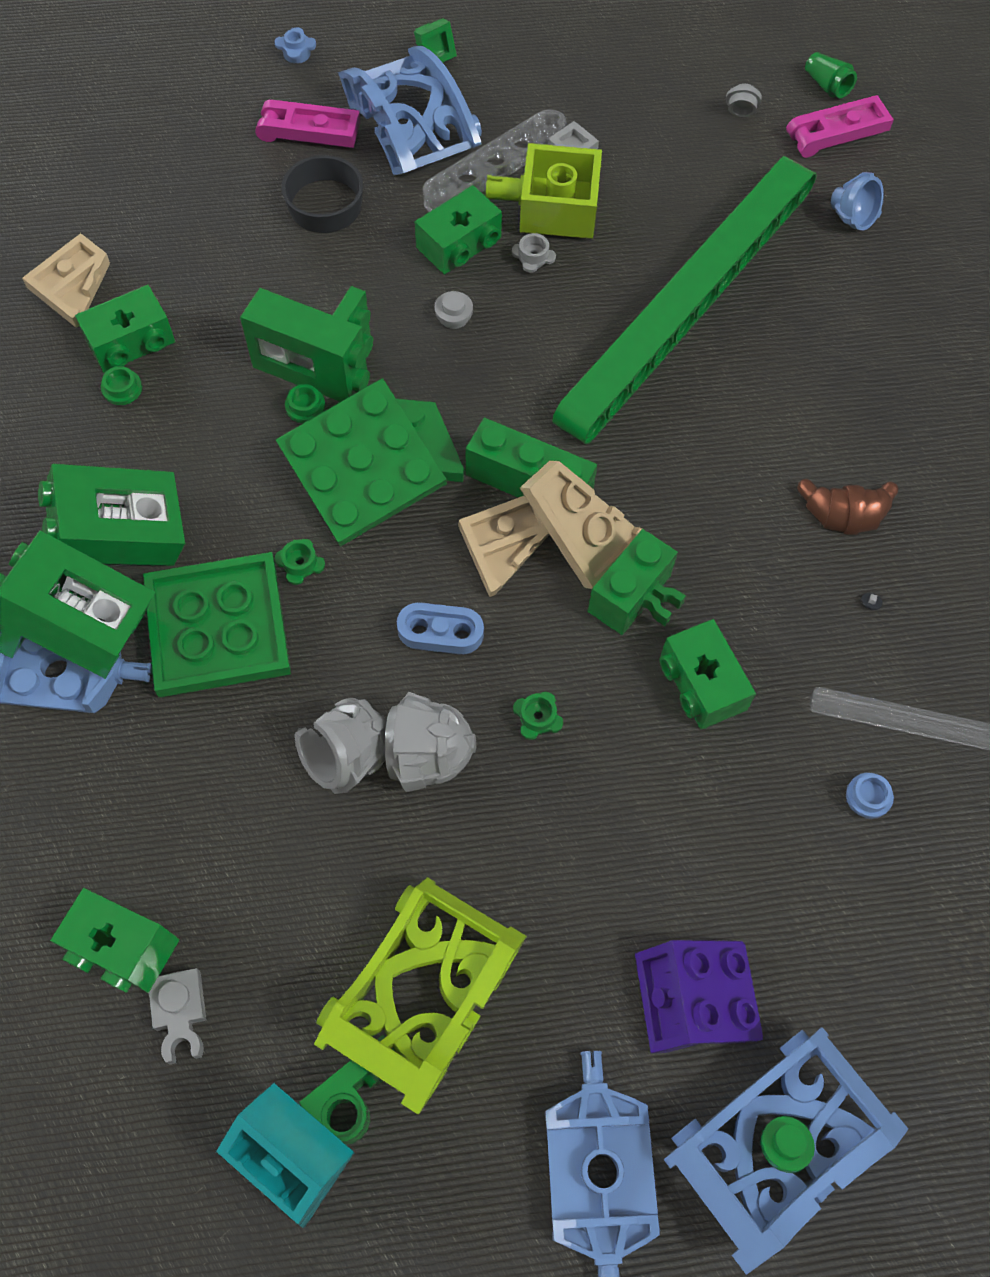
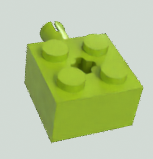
M528 143L524 175L521 174V178H512L488 174L486 197L489 200L519 202L518 205L521 206L520 232L593 239L602 150Z

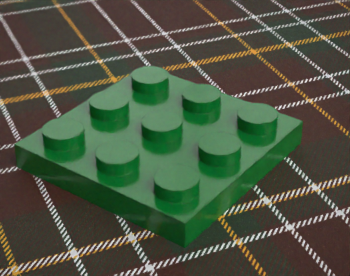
M383 378L276 439L277 444L340 547L447 484L446 477Z
M272 552L143 573L144 586L155 591L147 608L154 690L159 698L291 674L276 566Z

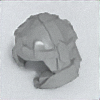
M408 692L397 706L391 707L388 713L385 728L386 768L390 779L400 781L405 792L426 788V785L441 784L455 778L468 764L472 754L476 752V735L472 733L470 725L463 718V715L450 705L434 703L429 698Z
M343 699L335 704L336 707L330 712H326L314 722V729L323 735L321 738L311 728L308 730L306 727L298 728V731L295 732V746L302 765L316 783L323 788L331 789L334 794L347 793L368 773L370 775L376 772L385 761V728L387 721L365 699Z

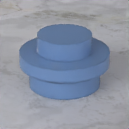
M859 774L851 780L846 789V799L850 808L864 818H879L886 814L893 804L894 795L891 785L884 777L878 774Z

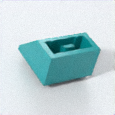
M275 1083L238 1114L216 1151L302 1228L310 1221L354 1154L347 1145Z

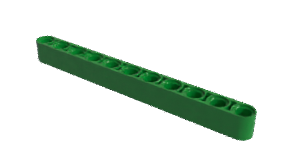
M783 156L563 398L553 415V424L584 444H589L594 440L804 201L815 183L817 173Z

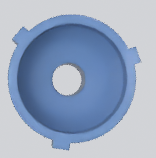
M863 172L843 184V187H837L831 196V207L836 211L841 220L851 228L867 230L875 223L877 218H880L882 213L884 190L881 180L875 177L874 173Z

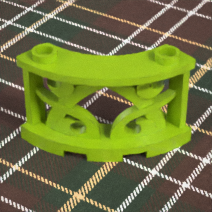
M428 877L416 887L409 885L405 889L395 907V910L400 914L369 963L339 1000L333 996L324 1006L316 1022L322 1029L314 1043L315 1046L322 1050L327 1045L333 1047L405 1094L401 1104L418 1115L444 1078L456 1052H460L481 1016L473 1011L475 1006L477 1005L481 1009L484 1008L493 991L496 992L527 937L511 926L506 928L435 885L436 882ZM430 902L457 918L450 941L440 942L442 923L438 916H436L435 927L431 931L425 932L418 927V919ZM464 925L470 926L497 944L460 940ZM405 938L411 949L393 956ZM453 962L460 963L456 977L460 974H465L470 978V984L467 987L457 988L451 983L450 973ZM442 963L439 974V987L444 1001L456 1012L454 1017L450 1018L439 1013H422L409 1018L401 1024L395 1009L392 979L415 968ZM374 984L376 1003L364 1000ZM361 1016L365 1017L370 1025L363 1027L361 1030L349 1021ZM427 1027L434 1032L435 1040L431 1043L424 1042L420 1038V1032H418L411 1041L408 1035L419 1028ZM384 1029L387 1036L379 1042L372 1037Z

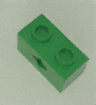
M472 185L415 221L416 248L445 275L455 267L464 265L469 258L485 248L492 247L501 239L502 211Z
M149 285L75 314L85 340L103 373L110 368L124 366L128 362L175 343L168 318Z
M714 619L666 638L659 659L662 671L669 681L674 680L681 693L680 702L685 714L690 719L694 718L700 730L748 710L756 692Z
M83 888L50 941L67 951L62 960L72 966L89 973L94 965L104 970L100 979L125 993L128 992L131 985L149 993L180 939L160 924Z

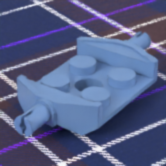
M25 639L13 658L0 653V704L95 713L107 704L117 684H122L123 679L149 682L151 679L150 675H152V664L125 661L122 659L120 652L118 660L107 678L104 679L56 653ZM60 660L67 662V667L61 675L53 678L45 676L46 669L51 663Z
M590 1051L580 1053L584 1082L581 1085V1091L559 1102L544 1113L547 1128L553 1223L552 1241L594 1259V1265H598V1277H619L618 1264H622V1258L660 1235L648 1105L635 1098L608 1089V1084L603 1083L602 1051H593V1067L591 1066ZM597 1155L609 1157L616 1166V1179L608 1188H599L589 1179L588 1165L591 1159Z

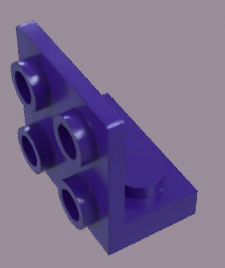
M671 940L635 953L651 1054L667 1053L698 1044L756 1042L763 1039L744 942Z

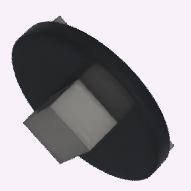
M865 593L861 598V603L870 610H878L882 607V599L874 593Z

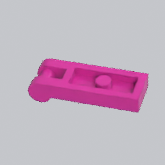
M876 95L797 116L788 123L786 130L792 140L798 141L797 148L804 158L815 155L820 149L890 131L894 119L879 96Z
M267 100L263 104L261 110L262 118L257 123L255 133L259 139L265 142H272L276 138L354 148L361 122L360 111L280 100Z

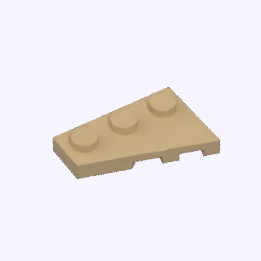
M549 461L520 487L584 588L592 589L642 530L640 527H635L624 518V514L616 507L609 506L595 495L593 488L560 461Z

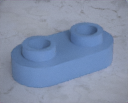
M412 603L404 607L397 617L399 638L406 646L413 649L468 654L475 651L483 641V620L477 612L469 608ZM419 625L427 628L421 634L412 631L415 626ZM464 630L470 635L467 638L460 639L455 636V633Z

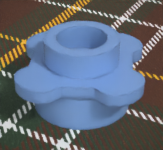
M292 28L284 34V37L275 39V47L283 50V56L288 62L302 63L310 57V50L316 48V41L314 38H308L304 34L303 29Z

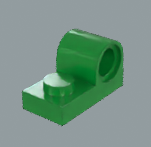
M384 1035L380 1036L377 1040L379 1042L385 1038ZM351 1060L299 1103L344 1144H353L364 1136L370 1124V1111L357 1090L364 1084H367L372 1089L383 1080ZM342 1103H351L355 1105L358 1112L356 1124L346 1132L335 1131L331 1124L333 1110Z

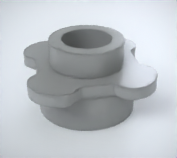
M527 234L520 240L519 244H515L512 247V256L519 258L523 264V270L529 273L536 272L544 264H553L556 260V253L549 250V241L541 234Z

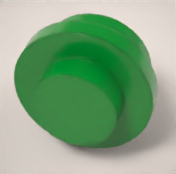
M116 366L107 370L103 375L101 392L108 402L114 405H126L135 401L140 396L142 383L139 376L129 368Z
M308 384L297 385L290 390L285 400L286 413L293 421L305 423L325 411V399L315 387Z
M787 1116L777 1117L770 1121L762 1132V1152L767 1161L777 1170L785 1173H796L803 1170L812 1161L815 1152L814 1140L809 1129L799 1120Z

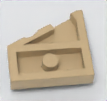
M80 233L22 279L32 293L77 328L79 324L75 314L89 309L110 262L107 253Z
M525 495L460 519L458 522L459 530L489 597L497 594L550 535Z

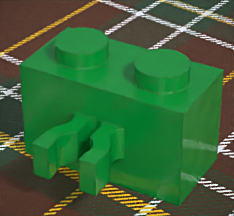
M642 528L592 588L588 613L622 636L644 608H647L652 617L665 627L670 621L672 613L664 609L660 602L671 603L679 609L686 595L674 588L663 586L671 576L678 552Z

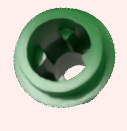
M819 52L813 53L806 62V72L810 74L829 97L843 98L851 92L856 84L857 73L850 63Z

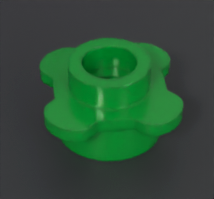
M308 539L293 540L287 543L275 555L276 565L284 568L287 573L286 579L292 585L301 584L305 577L312 573L319 574L325 568L324 559L315 554L313 543ZM297 560H304L302 564L296 563Z
M549 692L535 693L526 699L520 698L514 703L513 712L520 717L522 723L521 735L524 738L534 740L538 734L548 731L558 733L562 729L563 718L557 715L556 699L553 694ZM539 712L542 714V718L536 719L534 714Z

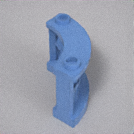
M423 46L408 48L410 56L367 71L354 67L338 72L350 109L359 110L366 119L373 117L377 122L378 127H375V134L383 147L393 175L406 173L481 145L480 136L482 130L477 116L471 115L459 87L442 61ZM397 85L416 86L431 91L423 116L409 105L401 103L389 104L397 95ZM404 118L408 122L406 124H399L398 120ZM452 124L455 126L461 142L444 148L434 135L433 129L442 139L450 140V131L445 125ZM426 142L432 153L414 159L413 155Z
M823 1027L810 1037L802 1029L779 1048L786 1057L762 1075L703 1126L695 1118L671 1139L677 1148L664 1159L670 1169L674 1165L679 1168L738 1249L732 1256L746 1275L782 1250L796 1233L821 1210L818 1204L822 1203L835 1190L831 1185L833 1182L843 1190L865 1170L893 1150L908 1130L907 1126L895 1112L890 1114L828 1039L829 1035ZM816 1055L840 1083L826 1103L815 1100L821 1094L824 1087L822 1074L816 1076L812 1085H804L798 1076L802 1065ZM781 1077V1086L785 1095L758 1096ZM848 1094L872 1122L873 1128L853 1114L838 1108ZM738 1113L734 1138L727 1133L718 1131L721 1126ZM786 1115L811 1120L807 1128L812 1134L815 1152L812 1161L805 1167L811 1177L809 1181L804 1183L793 1173H785L774 1167L763 1168L754 1172L752 1141L758 1116ZM823 1126L832 1129L826 1132L821 1139L830 1140L835 1146V1152L829 1158L821 1156L816 1150L817 1137ZM708 1145L718 1147L722 1153L721 1163L712 1165L703 1154L702 1149ZM735 1169L737 1181L727 1186L716 1170L728 1172ZM764 1180L777 1181L783 1189V1198L780 1203H776L771 1199L769 1195L770 1187L758 1192L756 1183ZM740 1192L744 1207L734 1194Z

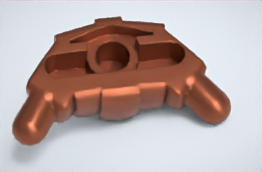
M803 479L797 485L799 493L807 501V509L823 524V528L840 531L847 535H857L859 532L877 530L880 522L891 509L892 501L898 493V486L894 482H887L876 490L864 489V487L859 485H846L842 489L831 488L829 490L825 487L817 488L809 479Z

